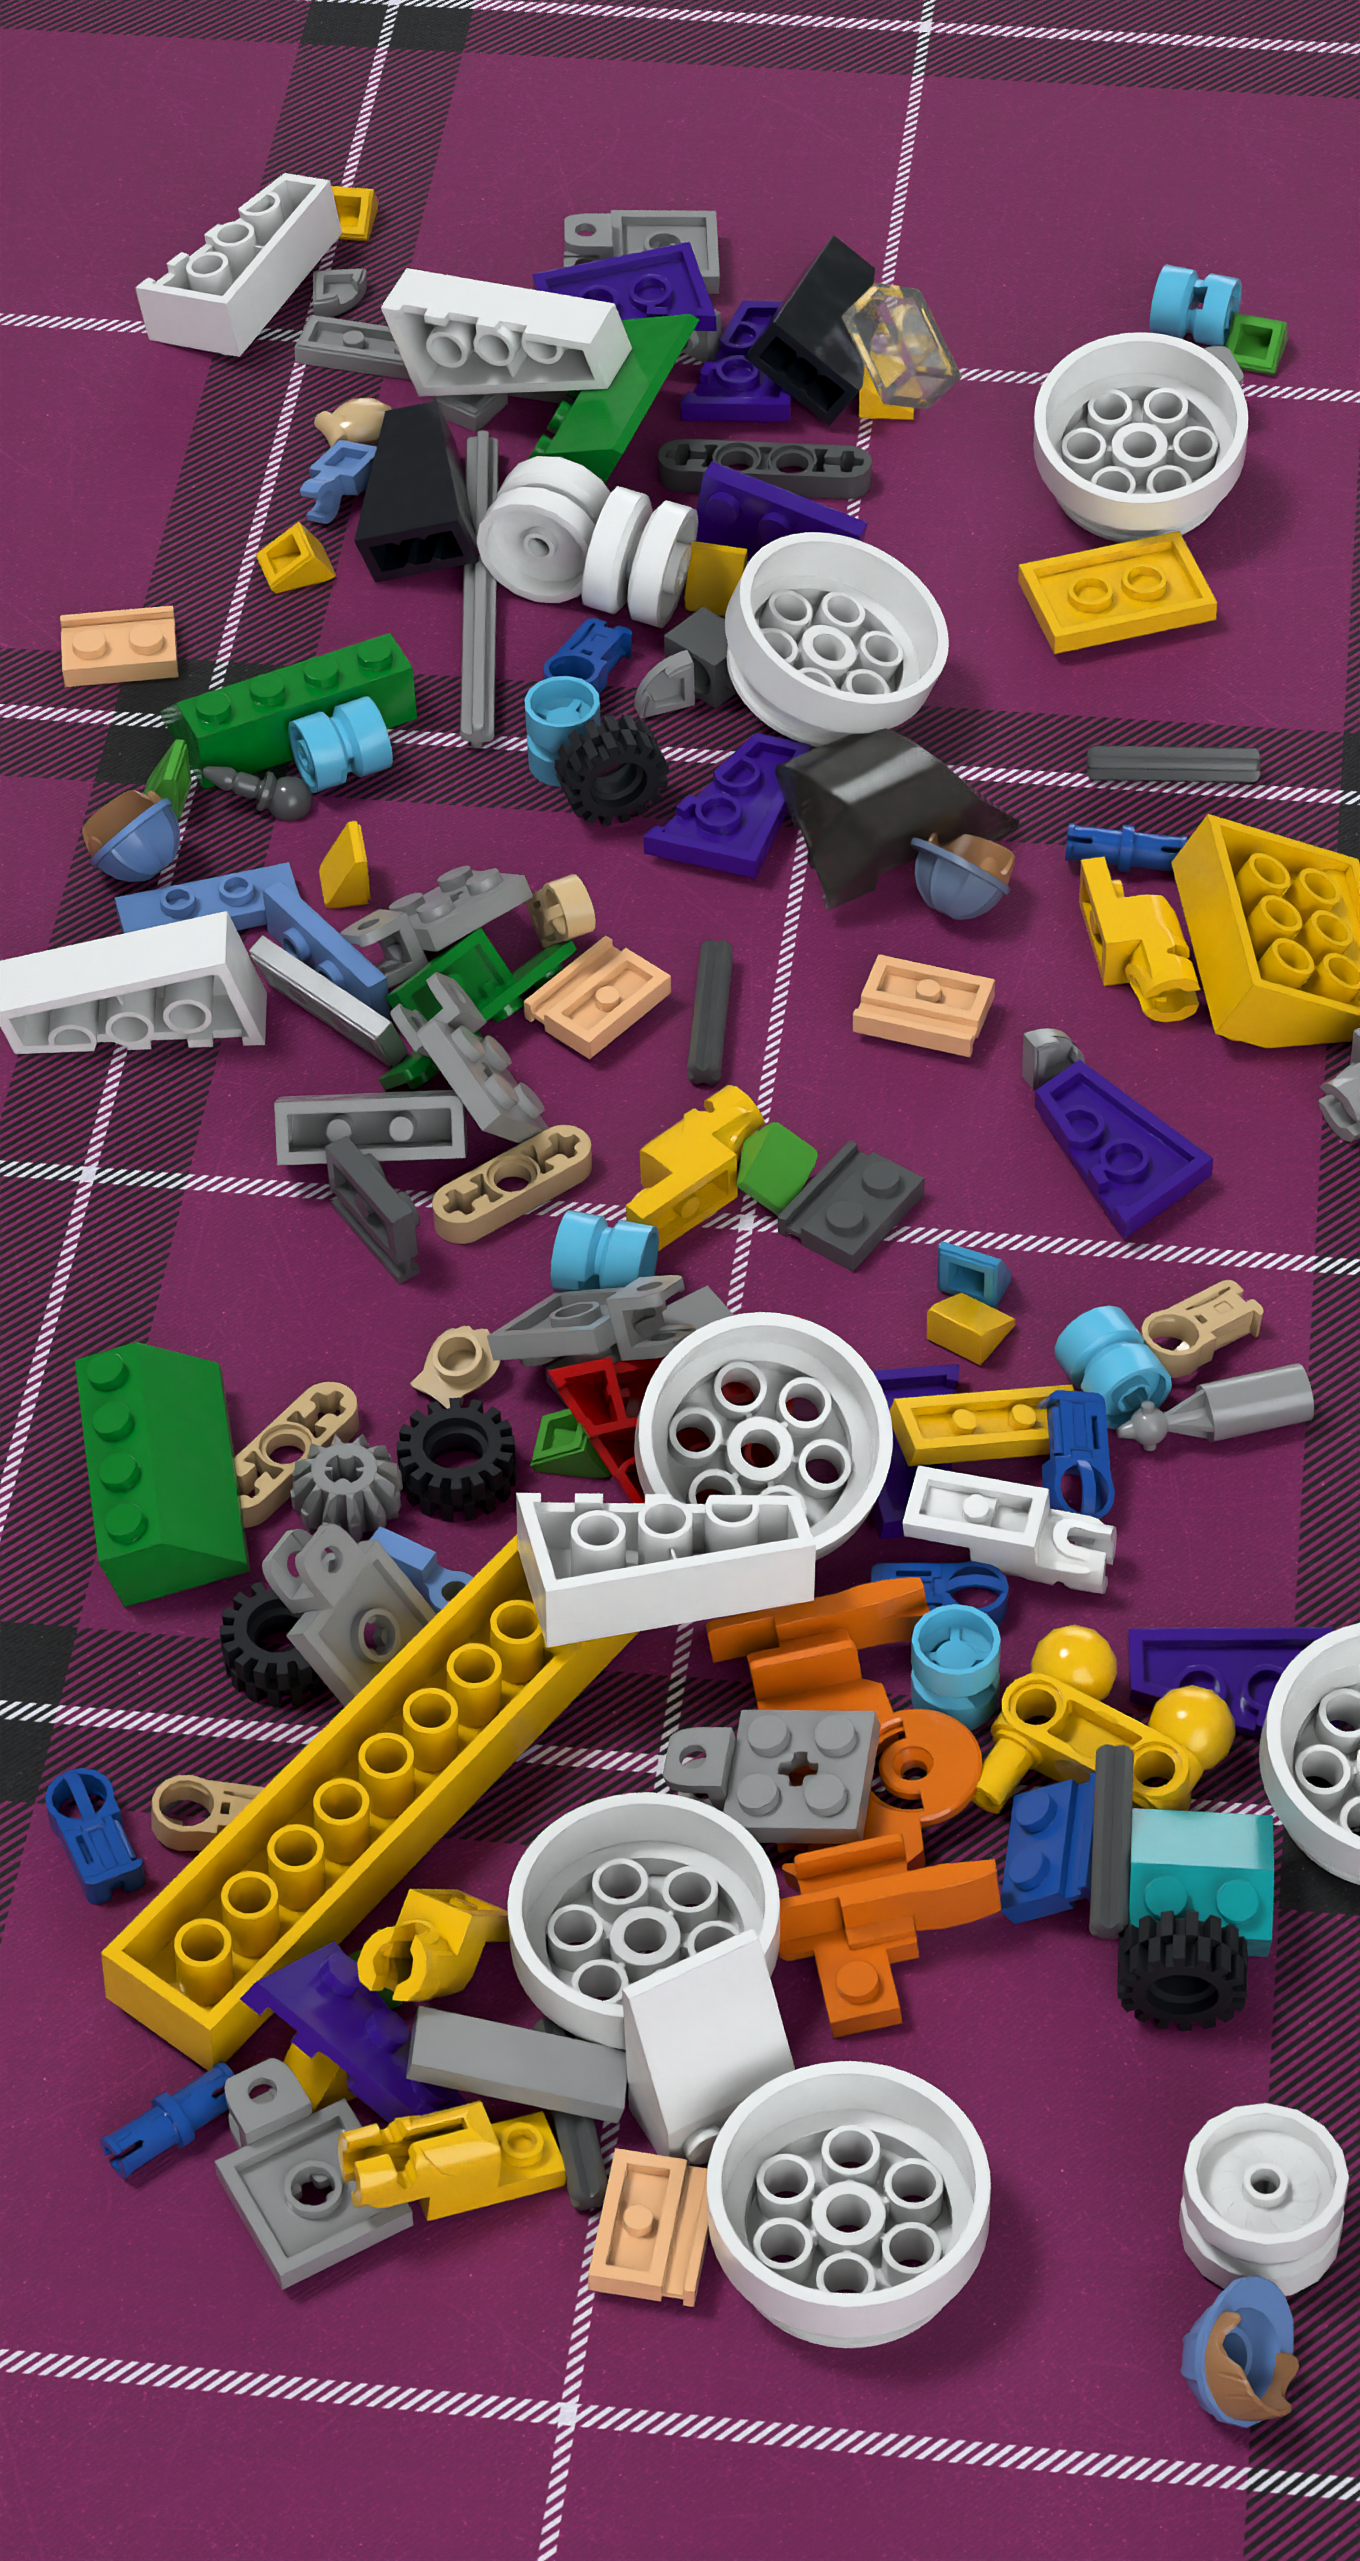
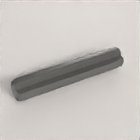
M1093 745L1089 747L1087 753L1088 778L1093 781L1255 783L1260 776L1261 760L1259 750L1256 748Z
M709 939L700 947L687 1061V1077L695 1085L703 1082L713 1085L721 1076L733 964V947L726 940L715 942Z
M1105 1744L1096 1751L1089 1931L1098 1939L1110 1938L1118 1940L1120 1937H1124V1930L1128 1927L1134 1753L1126 1745L1113 1746Z
M549 2018L540 2019L533 2028L535 2031L575 2039L572 2033L561 2028ZM550 2110L558 2148L565 2167L566 2183L571 2205L579 2211L603 2207L608 2180L594 2119Z

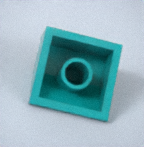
M1132 1808L1128 1926L1131 1924L1139 1928V1919L1148 1915L1156 1922L1161 1921V1912L1173 1911L1175 1919H1185L1186 1910L1199 1912V1921L1205 1922L1210 1915L1222 1918V1928L1229 1924L1238 1928L1239 1937L1244 1936L1246 1939L1248 1956L1268 1957L1273 1930V1815Z

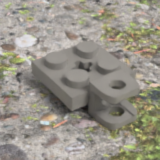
M611 210V214L583 213L567 216L564 219V247L566 251L564 252L563 266L569 267L690 241L708 294H719L720 272L716 211ZM580 231H590L594 234L591 236H581L577 233Z
M461 866L441 875L437 879L439 886L424 895L422 893H413L393 902L389 906L390 910L378 909L345 928L340 935L350 944H357L360 947H365L378 941L385 959L374 966L387 977L388 988L410 978L428 964L423 950L437 952L531 899L533 894L525 875L499 873L497 868L476 871L471 870L470 866Z
M435 972L426 980L432 993L443 1007L428 1022L417 1010H409L401 1004H398L390 1011L392 1019L416 1053L432 1058L482 1131L521 1144L549 1128L540 1116L545 1111L541 1100L526 1084L522 1082L518 1084L507 1069L512 1062L504 1048L489 1035L485 1038L474 1035L487 1022L466 992L453 978Z
M682 1276L639 1277L625 1287L555 1292L487 1336L493 1361L520 1359L522 1366L530 1367L548 1363L559 1356H573L575 1363H584L609 1356L612 1353L611 1346L617 1343L621 1361L666 1357L684 1338L696 1331L695 1326L691 1324L665 1325L662 1312L667 1309L665 1300L675 1293L685 1290Z
M336 1524L319 1526L314 1536L302 1529L288 1530L262 1562L263 1573L268 1584L292 1614L304 1612L286 1635L287 1638L344 1707L437 1615L377 1539L361 1541L357 1544L343 1528ZM327 1547L331 1549L333 1553H327L324 1549ZM291 1553L296 1554L295 1564L299 1573L297 1578L289 1573L287 1567V1560ZM372 1623L377 1628L373 1635V1640L378 1646L376 1651L372 1648L368 1649L364 1641V1627Z
M741 1710L737 1737H735L732 1727H693L673 1733L669 1738L663 1777L669 1788L679 1791L678 1796L700 1801L729 1815L741 1824L758 1843L848 1844L862 1841L881 1725L876 1711ZM700 1751L706 1754V1758L689 1761L684 1766L682 1765L683 1759L691 1752ZM810 1766V1769L817 1771L816 1775L805 1776L802 1786H792L788 1776L796 1768ZM695 1793H706L709 1798H697Z
M275 2058L267 2059L227 2079L225 2083V2096L229 2109V2127L238 2150L214 2161L216 2176L282 2290L413 2226V2214L408 2203L386 2208H374L371 2206L356 2208L352 2204L351 2195L352 2192L356 2191V2180L346 2183L343 2181L338 2156V2137L343 2132L361 2128L362 2126L345 2098L312 2114L311 2101L298 2079L285 2063ZM267 2084L273 2087L253 2099L249 2097L250 2091L257 2085ZM312 2181L318 2189L330 2186L334 2191L330 2192L326 2196L327 2201L320 2205H305L299 2202L302 2198L301 2185Z

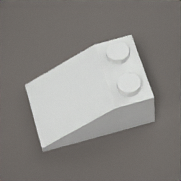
M750 1928L622 1988L629 2109L658 2155L687 2159V2165L705 2164L709 2162L713 2145L721 2128L734 2110L748 2096L766 2083L795 2070L760 1939L753 1928Z

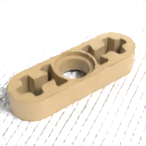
M571 1125L550 1127L444 1185L435 1193L432 1200L434 1227L437 1234L450 1243H472L580 1184L590 1175L592 1170L591 1141L589 1136L580 1128ZM507 1177H521L529 1182L524 1189L515 1192L504 1191L496 1186L499 1181Z
M322 1382L311 1386L234 1458L245 1528L264 1522L291 1497L290 1491L293 1489L292 1473L295 1469V1462L280 1464L272 1461L269 1456L274 1450L283 1446L298 1447L304 1451L303 1456L299 1460L308 1459L307 1454L311 1444L328 1448L331 1446L335 1434L343 1443H347L357 1433L359 1428L357 1398L349 1387L338 1382ZM337 1410L341 1413L338 1417L333 1414ZM318 1413L326 1414L318 1421ZM314 1431L316 1432V1438L312 1434ZM257 1471L261 1474L259 1478L257 1477ZM255 1489V1496L253 1498L247 1496V1494Z

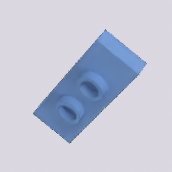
M288 862L115 897V904L123 934L228 911L238 931L267 925L263 889L280 880L298 896L299 893Z
M279 880L263 889L268 933L281 944L282 948L391 1021L390 1004L385 998L389 994L387 977L285 883Z

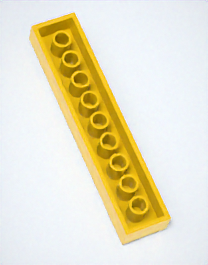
M516 1534L101 1952L106 1998L207 2071L213 2069L214 2065L220 2061L226 2063L274 2013L268 2007L261 2015H258L240 2000L253 1984L334 1941L339 1945L640 1631L546 1647L518 1552Z

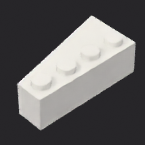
M284 173L238 208L240 214L238 220L223 225L217 224L205 233L206 244L191 256L181 252L167 263L169 272L156 282L148 277L136 286L135 290L149 340L240 357L342 234L330 180Z
M406 268L381 306L383 315L418 397L608 389L632 350L614 303Z
M228 911L0 961V1027L15 1054L94 1051L97 1042H115L127 1046V1050L151 1049L152 1040L187 1039L188 1048L213 1047L214 1038L242 1037L243 1046L265 1045L267 992Z
M516 1493L517 1547L546 1647L814 1601L816 1544L799 1496L709 1495L705 1504H683L673 1500L672 1494H645V1503H603V1494L575 1493V1503L541 1502V1493Z

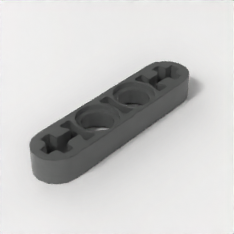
M675 439L665 443L658 452L659 482L665 488L677 492L700 493L703 475L711 461L723 466L734 464L747 465L750 467L749 469L738 472L807 498L853 499L863 496L870 490L872 485L871 456L867 451L849 445ZM792 466L805 469L803 472L792 474L779 471L784 467Z

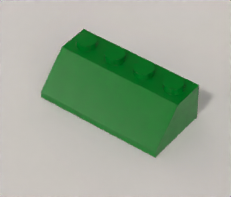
M691 314L623 320L622 324L632 350L609 388L569 390L566 396L575 400L573 406L564 400L561 402L546 428L555 434L553 440L543 434L529 459L536 456L561 457L584 466L605 484L700 319Z
M391 633L177 702L161 710V718L174 741L176 739L184 740L185 744H187L189 765L205 790L216 786L203 776L202 770L205 767H230L238 773L242 771L253 774L294 760L288 737L289 722L317 712H324L328 717H332L334 708L337 705L368 696L378 708L386 729L417 719L413 667Z
M139 1342L76 1359L75 1366L98 1562L123 1607L125 1608L251 1571L223 1371L219 1363Z

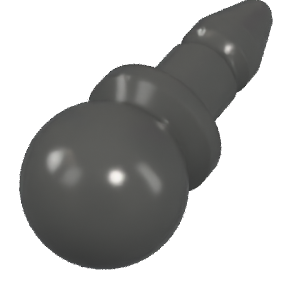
M208 766L202 770L203 776L220 789L225 791L233 790L234 794L249 799L256 798L255 810L261 812L268 808L272 816L284 821L297 820L307 815L311 810L313 802L311 790L304 781L297 777L286 776L276 779L273 772L267 771L264 780H260L257 776L242 771L238 773L230 767Z

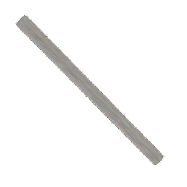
M485 430L478 431V436L469 437L466 442L465 486L476 538L480 523L489 507L496 500L498 493L499 442L496 438L489 437V432ZM479 557L477 563L466 564L463 567L460 736L462 740L471 742L472 748H482L483 742H490L495 736L497 581L483 564L481 557Z

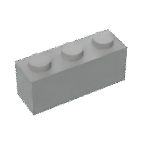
M454 1090L282 1096L274 1102L277 1165L326 1164L325 1146L345 1136L355 1144L363 1155L370 1153L377 1161L466 1158L468 1152L466 1107Z

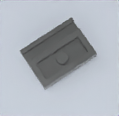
M347 1136L325 1146L330 1189L338 1197L332 1201V1208L398 1284L419 1274L420 1268L412 1257L418 1255L415 1227L420 1224V1217L411 1198L403 1191L397 1193L386 1181L385 1174L377 1159L370 1153L363 1155Z
M849 1140L778 1215V1233L785 1237L789 1233L799 1237L802 1246L853 1272L924 1196L925 1178L875 1152L868 1156L858 1151L857 1143Z

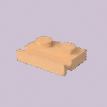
M173 606L60 615L62 671L65 687L179 677Z
M605 935L524 1000L525 1019L530 1022L537 1019L545 1025L547 1033L588 1059H591L671 993V975L627 948L620 951L613 946L612 939Z
M878 954L861 994V1003L858 1009L855 1008L853 1013V1032L970 1057L973 1051L974 1040L979 1037L995 997V979Z
M615 2148L588 2273V2290L660 2302L662 2296L683 2299L684 2306L694 2307L709 2235L707 2168L688 2166L687 2159Z

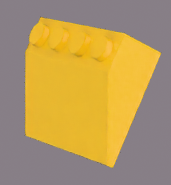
M1207 814L1171 864L1215 1034L1224 1036L1232 1041H1242L1263 1048L1352 1042L1354 1030L1360 1028L1359 860Z

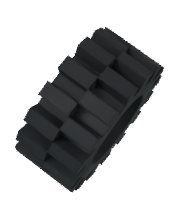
M612 714L603 716V725L598 727L593 719L584 723L587 732L583 735L574 730L568 736L572 746L561 744L558 750L561 759L555 760L554 768L567 800L578 817L582 815L585 822L594 824L598 818L602 826H611L614 816H618L621 823L631 821L629 812L636 809L641 816L648 811L645 804L647 800L655 804L659 801L662 795L658 788H667L669 780L666 774L670 773L669 766L651 729H648L645 722L638 719L634 723L632 716L622 714L619 723H617ZM627 763L614 774L598 777L600 773L613 765Z
M461 1397L449 1398L450 1408L442 1410L437 1400L427 1404V1417L419 1410H416L410 1415L411 1427L403 1424L399 1431L400 1441H397L398 1468L402 1475V1492L406 1491L407 1501L413 1507L421 1502L422 1514L432 1518L437 1509H441L442 1521L454 1522V1513L464 1511L465 1521L475 1520V1508L481 1507L486 1515L497 1510L496 1498L505 1503L511 1496L510 1486L515 1487L517 1464L515 1437L512 1435V1426L508 1419L501 1422V1412L493 1406L484 1414L482 1401L472 1399L469 1408H462ZM453 1451L472 1452L482 1457L474 1464L463 1468H445L433 1463L439 1456Z
M261 1581L250 1585L252 1595L250 1599L240 1591L232 1599L234 1610L225 1608L222 1614L223 1626H220L224 1666L227 1677L231 1676L232 1686L238 1692L246 1688L247 1698L256 1703L259 1702L265 1693L268 1696L269 1706L281 1707L282 1696L291 1695L292 1705L295 1706L304 1703L303 1692L309 1690L314 1698L325 1693L323 1680L297 1649L287 1652H269L257 1647L261 1640L271 1634L290 1632L304 1612L292 1614L273 1589L265 1591Z
M1186 1910L1185 1919H1175L1173 1911L1161 1912V1921L1156 1922L1150 1915L1140 1918L1139 1928L1130 1924L1124 1930V1937H1120L1118 1943L1117 1995L1118 1999H1121L1122 2008L1126 2012L1135 2010L1134 2018L1143 2023L1154 2017L1155 2027L1166 2030L1170 2022L1179 2023V2030L1192 2031V2023L1200 2022L1204 2029L1216 2027V2017L1225 2023L1234 2018V2010L1240 2012L1243 2010L1245 1998H1247L1248 1950L1246 1939L1244 1936L1239 1937V1929L1232 1924L1222 1928V1918L1210 1915L1205 1922L1199 1921V1912Z

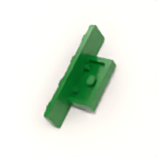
M481 927L457 940L385 996L393 1009L398 1004L412 1011L415 1009L428 1022L443 1009L426 981L435 972L453 978L462 987L486 1022L491 1018L494 1023H497L524 1005L520 995L533 985L538 990L564 969L561 962L573 954L577 948L571 939L547 947L514 973H511ZM479 1030L474 1033V1035L483 1036ZM413 1051L381 1076L378 1081L385 1090L405 1083L412 1090L427 1082L440 1070L432 1058Z

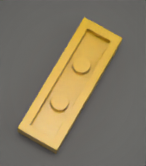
M1071 1384L894 1399L889 1410L892 1429L908 1466L1050 1454L1047 1409H1038V1405L1056 1390L1074 1391V1388Z

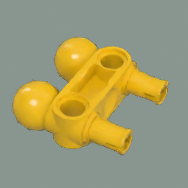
M1074 1624L1056 1628L1038 1642L1031 1661V1673L1016 1679L1005 1690L1002 1697V1712L990 1730L995 1746L983 1762L981 1777L976 1786L977 1793L972 1801L988 1812L1000 1813L1029 1769L1036 1770L1057 1782L1073 1779L1077 1784L1088 1782L1090 1773L1095 1772L1097 1749L1102 1745L1110 1744L1113 1746L1126 1745L1134 1753L1132 1808L1188 1811L1191 1805V1791L1202 1777L1203 1771L1213 1769L1228 1755L1236 1735L1235 1719L1226 1702L1213 1690L1190 1685L1170 1690L1156 1702L1148 1726L1101 1702L1110 1694L1117 1675V1659L1108 1642L1094 1629ZM1043 1715L1051 1718L1048 1722L1041 1725L1025 1723L1028 1718ZM1151 1777H1162L1169 1780L1167 1784L1161 1787H1149L1142 1784L1144 1780Z

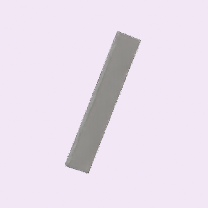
M310 315L294 347L296 363L412 381L388 326ZM568 391L507 393L508 396L559 404L564 400L572 406L575 400L566 396Z

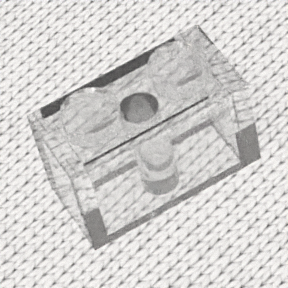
M874 283L842 315L844 323L883 404L928 410L962 378L920 289Z

